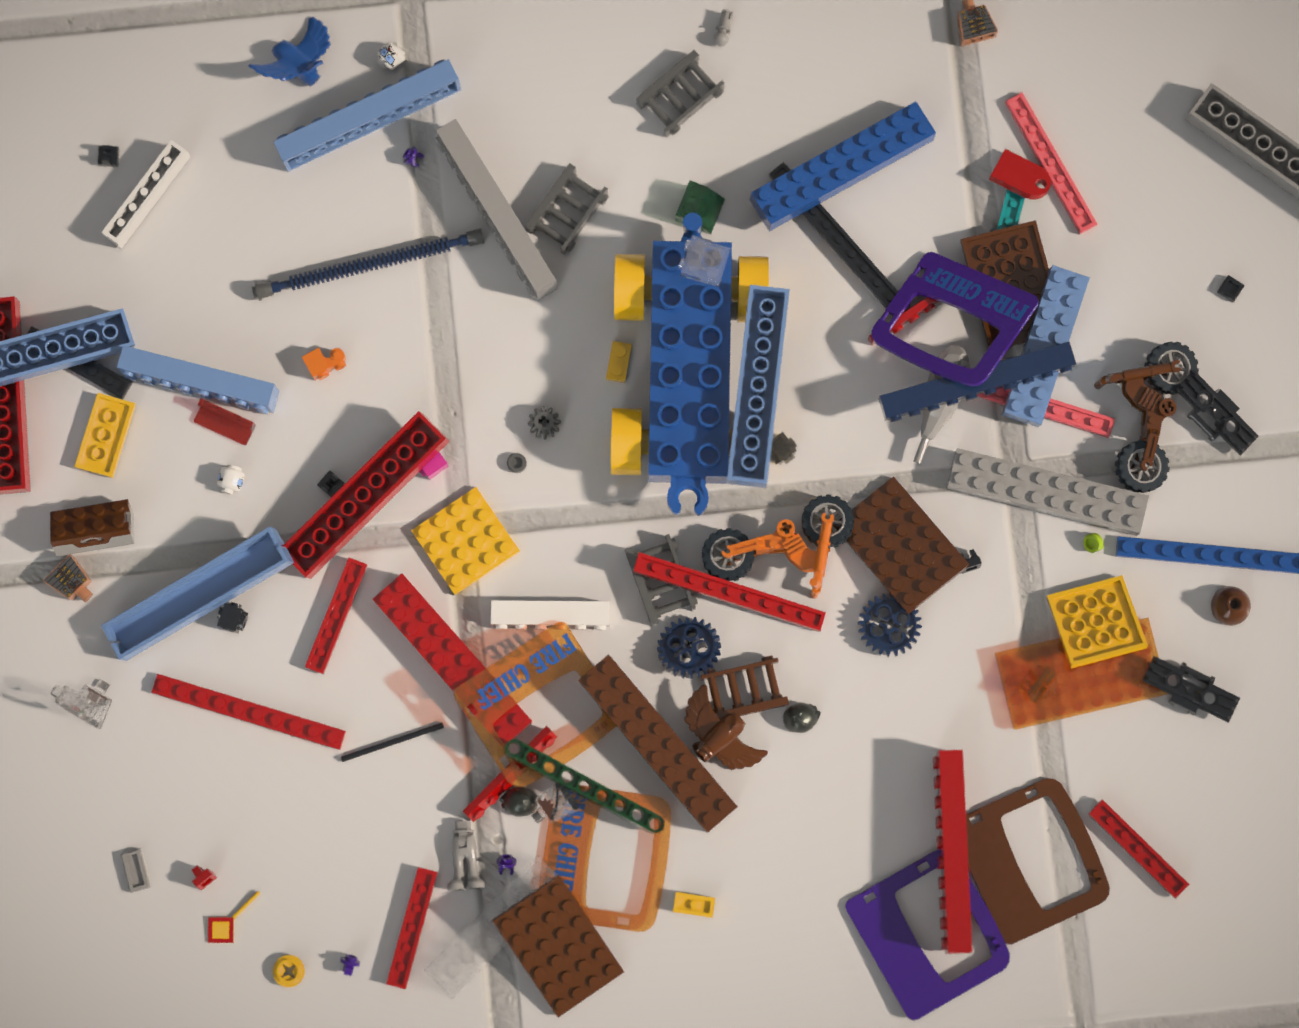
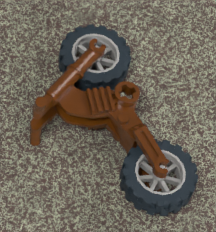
M1170 341L1152 349L1146 358L1147 362H1145L1144 367L1108 374L1101 377L1094 384L1096 389H1100L1106 384L1122 383L1121 390L1123 396L1131 404V407L1142 412L1139 440L1124 446L1117 455V461H1115V466H1117L1115 473L1120 478L1118 479L1119 482L1124 484L1126 489H1131L1133 492L1146 493L1159 488L1168 477L1167 473L1170 470V467H1168L1169 459L1166 458L1164 449L1161 450L1159 448L1158 440L1162 421L1166 417L1172 416L1176 412L1177 406L1172 399H1161L1162 395L1156 391H1161L1162 394H1177L1178 392L1175 389L1193 370L1197 373L1199 372V368H1197L1198 360L1194 357L1195 353L1190 351L1187 345H1182L1180 342ZM1166 354L1168 357V363L1161 359ZM1172 354L1179 358L1173 361ZM1180 361H1182L1184 368L1179 367ZM1184 371L1182 378H1180L1177 372ZM1172 374L1176 378L1177 382H1170ZM1146 378L1149 379L1148 383L1153 385L1156 391L1145 385L1144 380H1147ZM1148 469L1154 470V474L1152 477L1147 471ZM1131 472H1133L1134 474L1138 473L1137 478H1135ZM1142 473L1145 474L1148 480L1140 481Z

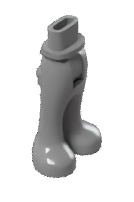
M471 821L455 822V831H453L455 835L452 842L454 878L447 885L448 891L466 890L464 858L467 860L468 867L467 889L485 888L484 881L478 875L476 842L473 835L474 830L471 829Z

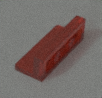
M200 398L198 402L200 408L194 422L246 446L256 424Z

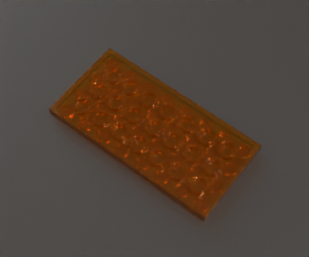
M1149 618L1139 619L1148 644L1146 649L1072 669L1060 638L994 653L1013 730L1167 695L1168 693L1142 681L1153 656L1159 658ZM1051 672L1055 674L1035 702L1031 700Z

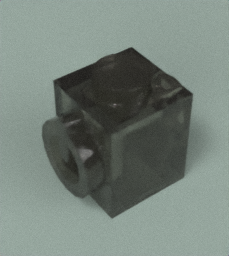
M783 432L772 439L770 459L776 465L778 463L781 465L783 462L788 464L795 458L794 455L797 451L795 448L797 445L791 437L787 438Z

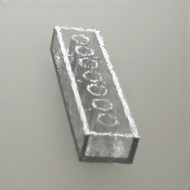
M538 855L424 971L453 999L508 944L492 919L558 874Z

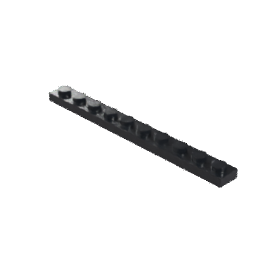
M783 162L769 173V177L774 180L789 172L790 168ZM821 203L802 213L881 304L887 308L898 290Z

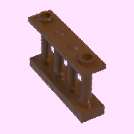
M773 655L761 658V662L718 672L715 669L707 670V674L701 675V681L708 680L715 714L722 719L725 715L733 712L739 716H744L789 705L787 696L783 697L779 692L773 664L779 662L778 658L773 659ZM765 666L772 696L771 700L763 702V698H760L754 669ZM746 671L753 698L751 705L744 706V703H741L734 673ZM727 675L734 704L732 705L733 709L725 710L722 707L716 677Z

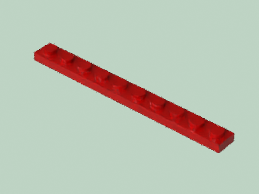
M641 552L637 555L633 569L634 573L817 632L821 631L826 612Z
M157 674L151 692L341 750L346 731L160 674Z

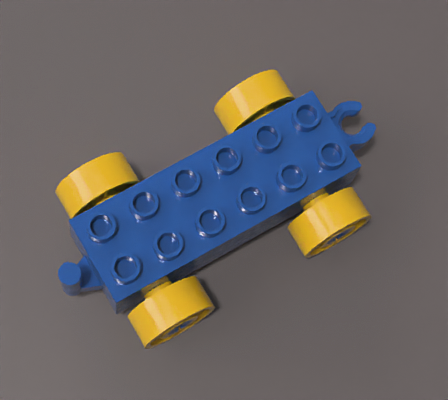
M689 213L684 217L681 241H653L652 275H645V254H615L614 320L644 321V300L652 301L649 429H642V408H612L611 475H641V455H649L648 481L671 483L667 494V503L672 514L679 515L681 512V504L678 499L680 493L684 490H692L697 495L694 512L697 516H701L706 510L709 501L706 483L727 484L733 431L729 430L731 302H737V323H745L750 285L769 287L768 256H739L738 276H731L732 242H704L701 236L703 222L697 213Z

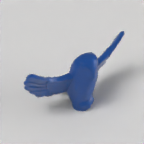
M310 17L307 32L297 46L289 41L282 40L272 49L273 55L278 59L276 62L262 65L249 64V68L265 77L280 79L281 81L293 79L297 76L302 80L303 84L311 87L321 77L316 67L323 64V61H317V59H320L321 55H324L326 49L331 45L328 41L327 27L323 25L322 21L317 20L315 17Z

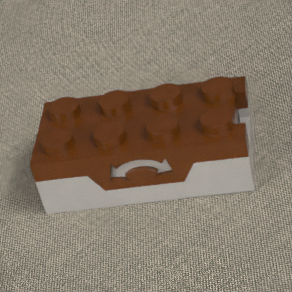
M125 499L50 512V543L56 557L134 544V518L129 500Z

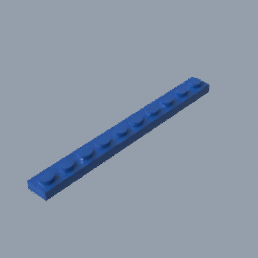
M1117 537L1116 557L1299 574V553Z

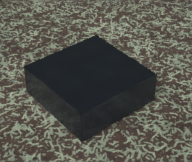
M1228 275L1217 293L1234 303L1245 285Z

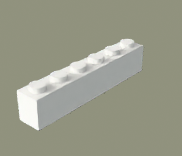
M172 140L168 143L102 231V234L108 240L122 249L190 158L188 152Z
M491 600V625L499 630H505L507 626H515L517 630H526L527 626H535V630H546L547 626H553L555 630H566V627H574V630H586V627H594V630H606V627H610V601Z

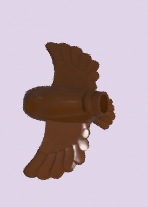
M706 685L700 686L698 690L693 692L692 697L688 699L684 721L689 725L690 731L695 732V735L700 739V742L693 743L692 747L695 754L703 762L706 763L715 755L722 765L728 766L730 770H735L736 768L752 767L767 756V750L755 749L739 740L738 736L745 727V722L739 715L733 712L720 719L715 714L708 698Z

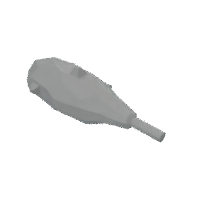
M951 345L938 355V358L970 368L968 355L965 349L960 346ZM930 372L927 382L943 377ZM947 403L939 405L940 409L928 412V409L923 410L922 439L913 462L921 464L929 440H933L943 425L952 417L959 403L952 406H947Z

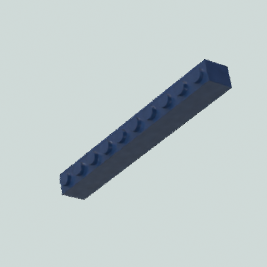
M1069 341L1000 361L989 378L978 386H967L943 377L880 395L878 399L885 421L890 420L892 423L901 420V416L909 414V417L921 414L920 411L925 409L931 412L940 409L939 405L947 403V406L958 404L960 399L966 398V401L978 398L977 395L981 393L990 395L996 393V389L1002 387L1004 390L1016 387V383L1023 382V385L1034 382V378L1037 377L1046 379L1054 376L1053 373L1058 371L1061 374L1070 372L1072 367L1076 365V361Z

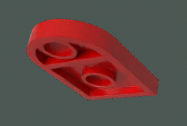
M1007 149L1004 150L989 178L990 181L1032 200L1044 197L1051 186V177L1043 167ZM1036 183L1042 184L1045 188L1037 187Z

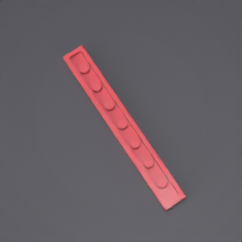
M1021 92L1006 100L1005 104L1037 161L1049 173L1051 185L1078 233L1082 234L1097 226V222L1024 94Z
M1002 387L996 389L997 392L994 394L985 395V393H981L977 396L1005 405L1010 389L1004 390ZM1051 398L1044 416L1046 419L1107 438L1110 437L1115 418Z

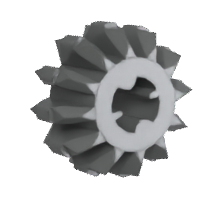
M542 406V412H539L536 408L534 409L536 416L533 414L529 415V418L534 421H529L528 426H534L530 429V432L534 433L537 431L536 438L543 434V439L546 440L548 433L552 438L554 437L552 430L559 432L560 429L555 425L561 424V420L556 419L559 416L558 413L552 414L553 408L550 407L548 412H546L545 406ZM542 419H546L550 423L546 424V427H542V424L539 422H542Z

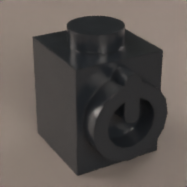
M231 602L230 605L224 604L223 607H220L217 618H219L217 626L238 634L239 630L243 631L246 626L248 613L241 609L242 605L234 602Z

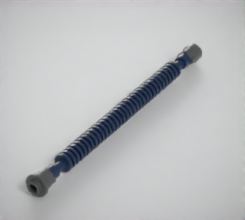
M479 228L468 231L466 234L459 235V238L451 240L445 237V241H443V238H440L439 243L438 239H435V244L431 240V245L428 244V241L425 242L426 246L423 243H420L421 247L415 244V249L411 245V250L407 246L406 251H404L403 247L401 248L402 252L399 249H396L397 253L391 250L392 254L386 251V256L382 252V257H380L379 253L377 258H375V255H372V259H370V256H367V260L365 257H362V262L358 258V263H356L355 259L352 260L353 264H351V261H347L348 265H346V262H343V266H341V263H338V268L336 264L333 265V269L331 265L328 266L329 270L326 267H323L324 271L318 268V273L314 269V274H312L311 270L308 271L309 275L307 272H304V276L302 273H299V277L297 274H294V279L290 275V280L282 282H255V286L252 287L254 298L262 301V298L273 296L274 293L281 292L282 289L292 287L294 291L296 290L295 286H297V289H301L300 285H302V288H305V284L307 287H310V282L314 286V281L318 285L320 284L319 280L322 283H325L324 279L330 282V277L334 281V276L338 280L339 275L341 279L344 278V274L346 277H349V273L351 276H354V271L358 275V270L362 274L364 273L363 269H365V272H369L368 268H370V271H373V267H375V270H378V265L382 269V264L386 268L388 267L387 263L390 266H393L392 262L398 265L397 261L402 264L403 259L404 263H407V258L411 262V257L415 261L417 260L416 256L422 259L421 255L427 258V253L431 257V252H433L434 256L436 251H438V254H441L440 250H443V253H446L445 249L451 252V247L459 245L463 247L483 244L485 242L482 230Z

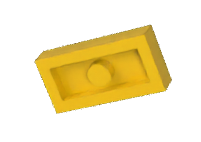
M612 342L606 380L625 383L632 344Z
M676 892L673 912L713 918L715 898Z

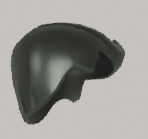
M796 703L785 710L783 722L789 731L804 733L813 728L821 712L817 711V707L812 704Z
M523 786L509 789L499 799L505 811L518 817L533 814L538 805V798L535 792Z

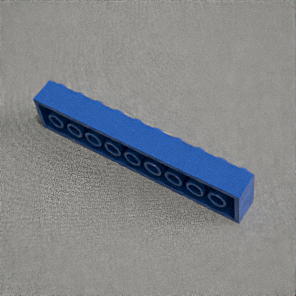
M915 101L752 191L749 200L770 232L932 142L936 132Z

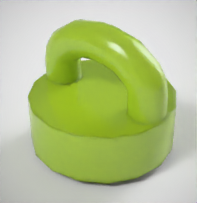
M1090 533L1083 539L1084 548L1090 553L1100 551L1104 547L1102 537L1097 533Z

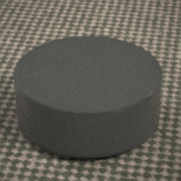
M514 453L508 457L507 466L511 472L521 473L525 470L527 462L522 454Z

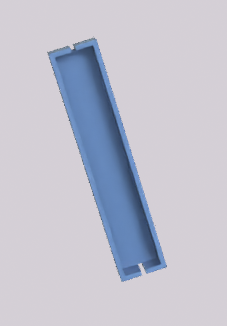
M273 527L266 528L101 625L109 641H120V643L111 644L118 659L123 661L131 659L293 564L294 561L286 547L282 546L284 542L277 529Z

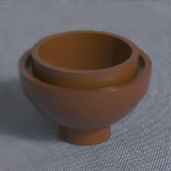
M1233 586L1221 588L1214 594L1211 600L1213 616L1224 625H1238L1250 613V599L1240 588ZM1231 601L1236 602V608L1230 606Z

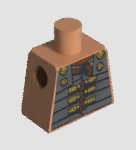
M963 0L964 10L959 11L957 15L961 47L995 38L998 30L986 6L980 5L975 7L974 0Z
M71 554L43 580L70 600H74L79 596L84 602H87L93 595L86 588L91 583V579L77 559Z

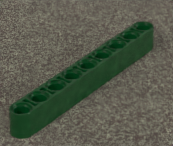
M512 739L504 745V754L508 758L651 834L658 833L664 828L665 824L661 816L524 742ZM510 744L518 746L517 754L510 753L508 748ZM528 753H533L536 756L535 763L531 764L526 760ZM549 762L553 765L552 773H547L544 770L545 763ZM563 772H568L571 775L570 782L566 783L562 780ZM581 781L588 784L587 792L580 790L579 784ZM598 791L605 792V801L602 802L598 800ZM616 800L623 802L624 807L622 811L615 809L614 804ZM633 810L640 811V820H635L632 817ZM651 819L658 821L659 826L656 830L650 827Z

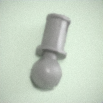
M722 10L719 25L716 26L719 32L713 38L714 43L720 47L727 44L728 36L726 33L731 32L730 24L734 13H730L729 10Z

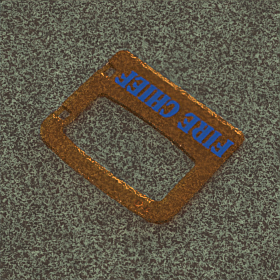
M557 622L459 685L453 692L455 700L498 765L501 773L515 787H525L543 778V776L527 767L523 769L518 768L514 760L504 754V744L495 732L493 723L524 698L560 676L576 671L582 677L593 668V665L568 625L564 622ZM471 703L478 712L474 716L471 715L466 707ZM601 709L602 716L595 723L548 756L566 764L603 738L616 725ZM504 755L510 763V766L507 768L500 761V758ZM549 762L545 763L544 770L547 773L553 772V765Z
M556 785L553 789L551 804H554L553 808L556 803ZM579 785L581 791H588V786ZM559 789L558 810L553 818L554 820L551 821L549 819L539 887L559 874L593 925L636 932H644L650 929L656 921L667 868L671 830V808L668 802L657 796L613 790L661 816L665 824L662 831L654 834L648 883L641 911L637 915L591 909L586 905L589 859L595 826L601 807L567 789L579 807L574 811ZM598 791L597 798L599 801L603 802L606 800L605 792ZM616 800L614 806L623 808L624 804L622 801ZM654 819V830H656L659 824L658 821ZM618 917L630 918L629 925L617 924Z

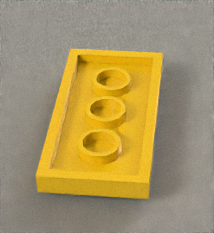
M97 393L74 466L75 468L110 478L114 477L136 407L135 403Z

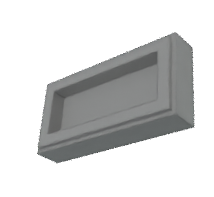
M141 849L120 854L130 893L151 888Z

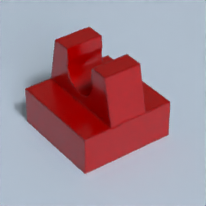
M197 865L191 870L196 876L192 882L200 890H203L217 878L214 872L208 868L204 871L202 867Z

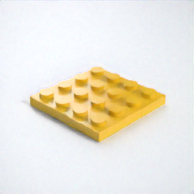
M477 487L411 530L454 595H457L520 552Z
M1122 575L1047 595L1046 599L1071 669L1148 647Z

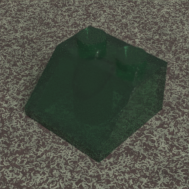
M689 180L675 215V221L683 224V219L687 214L697 213L703 222L701 231L712 234L725 198L710 188Z

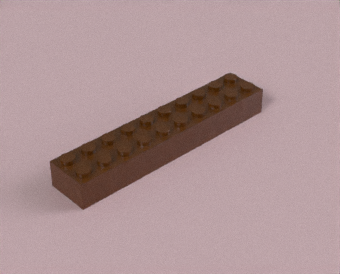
M609 654L578 679L583 688L707 833L738 807Z

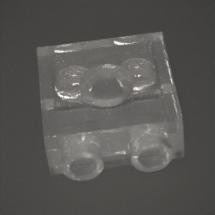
M692 235L691 240L687 239L685 244L686 258H681L678 269L682 270L681 276L719 287L730 248Z

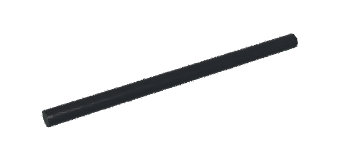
M441 722L341 756V760L345 762L442 729L444 725Z

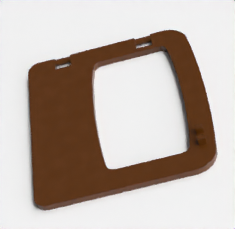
M1050 778L1040 780L966 814L968 867L1005 944H1014L1095 907L1107 899L1110 887L1097 851L1073 802L1063 785L1057 780ZM1036 789L1038 795L1027 799L1025 793ZM1044 796L1052 800L1065 822L1081 856L1091 884V889L1088 892L1048 910L1041 908L1029 888L1013 855L1001 822L1003 815ZM980 814L982 821L972 825L969 818Z

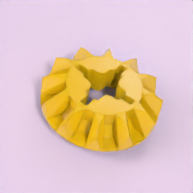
M282 956L273 966V977L283 987H294L304 978L305 967L296 956ZM283 964L289 968L294 965L296 966L292 971L294 977L291 975L282 977L286 972Z

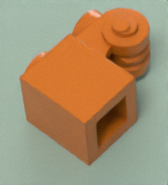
M319 347L302 356L314 380H323L329 376V372L333 369L339 371L346 367V356L340 348L332 349L329 358L323 356Z

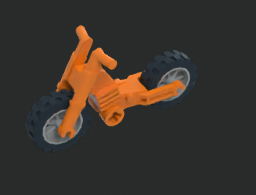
M826 494L823 497L822 495L817 496V499H812L805 506L802 514L803 533L809 542H813L817 546V551L810 550L799 533L795 534L794 523L788 519L781 520L773 534L750 540L747 535L742 534L737 529H719L716 533L710 534L709 538L704 542L702 548L704 568L708 571L709 575L727 581L734 580L735 582L739 578L745 577L747 572L752 569L755 556L785 553L789 562L799 570L814 573V578L810 579L809 583L813 588L810 596L815 599L821 592L830 547L836 548L839 544H844L852 534L854 528L853 511L845 500H841L838 496L833 497L830 494ZM828 508L836 510L833 514H828ZM825 509V513H823L822 515L817 513L820 510ZM840 514L842 521L834 520V518ZM814 516L822 520L821 522L813 524ZM834 524L842 525L841 528L836 532V530L834 529ZM821 526L820 532H818L815 528ZM725 543L726 548L722 550L718 545ZM717 550L722 555L714 558V551ZM723 559V565L720 567L716 561ZM726 565H733V568L726 569L725 567Z

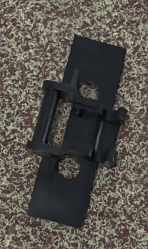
M1195 370L1175 389L1193 408L1187 415V418L1189 420L1192 419L1209 436L1208 439L1211 442L1220 435L1239 455H1242L1258 438L1254 430L1236 413L1240 408L1221 389L1214 391ZM1202 393L1208 397L1203 404L1199 400V396ZM1200 411L1209 413L1216 420L1214 423L1216 430L1214 431L1197 413ZM1228 421H1232L1235 424L1233 432L1227 430L1226 424Z
M1153 656L1142 681L1172 695L1168 704L1172 706L1178 704L1188 709L1187 713L1194 715L1199 708L1227 723L1230 722L1240 697L1213 685L1215 677H1209L1186 666L1187 663L1182 662L1178 668ZM1185 673L1207 684L1205 689L1183 679V674ZM1170 675H1175L1177 680L1176 686H1171L1168 683ZM1208 692L1212 693L1215 697L1212 704H1208L1204 700V695Z

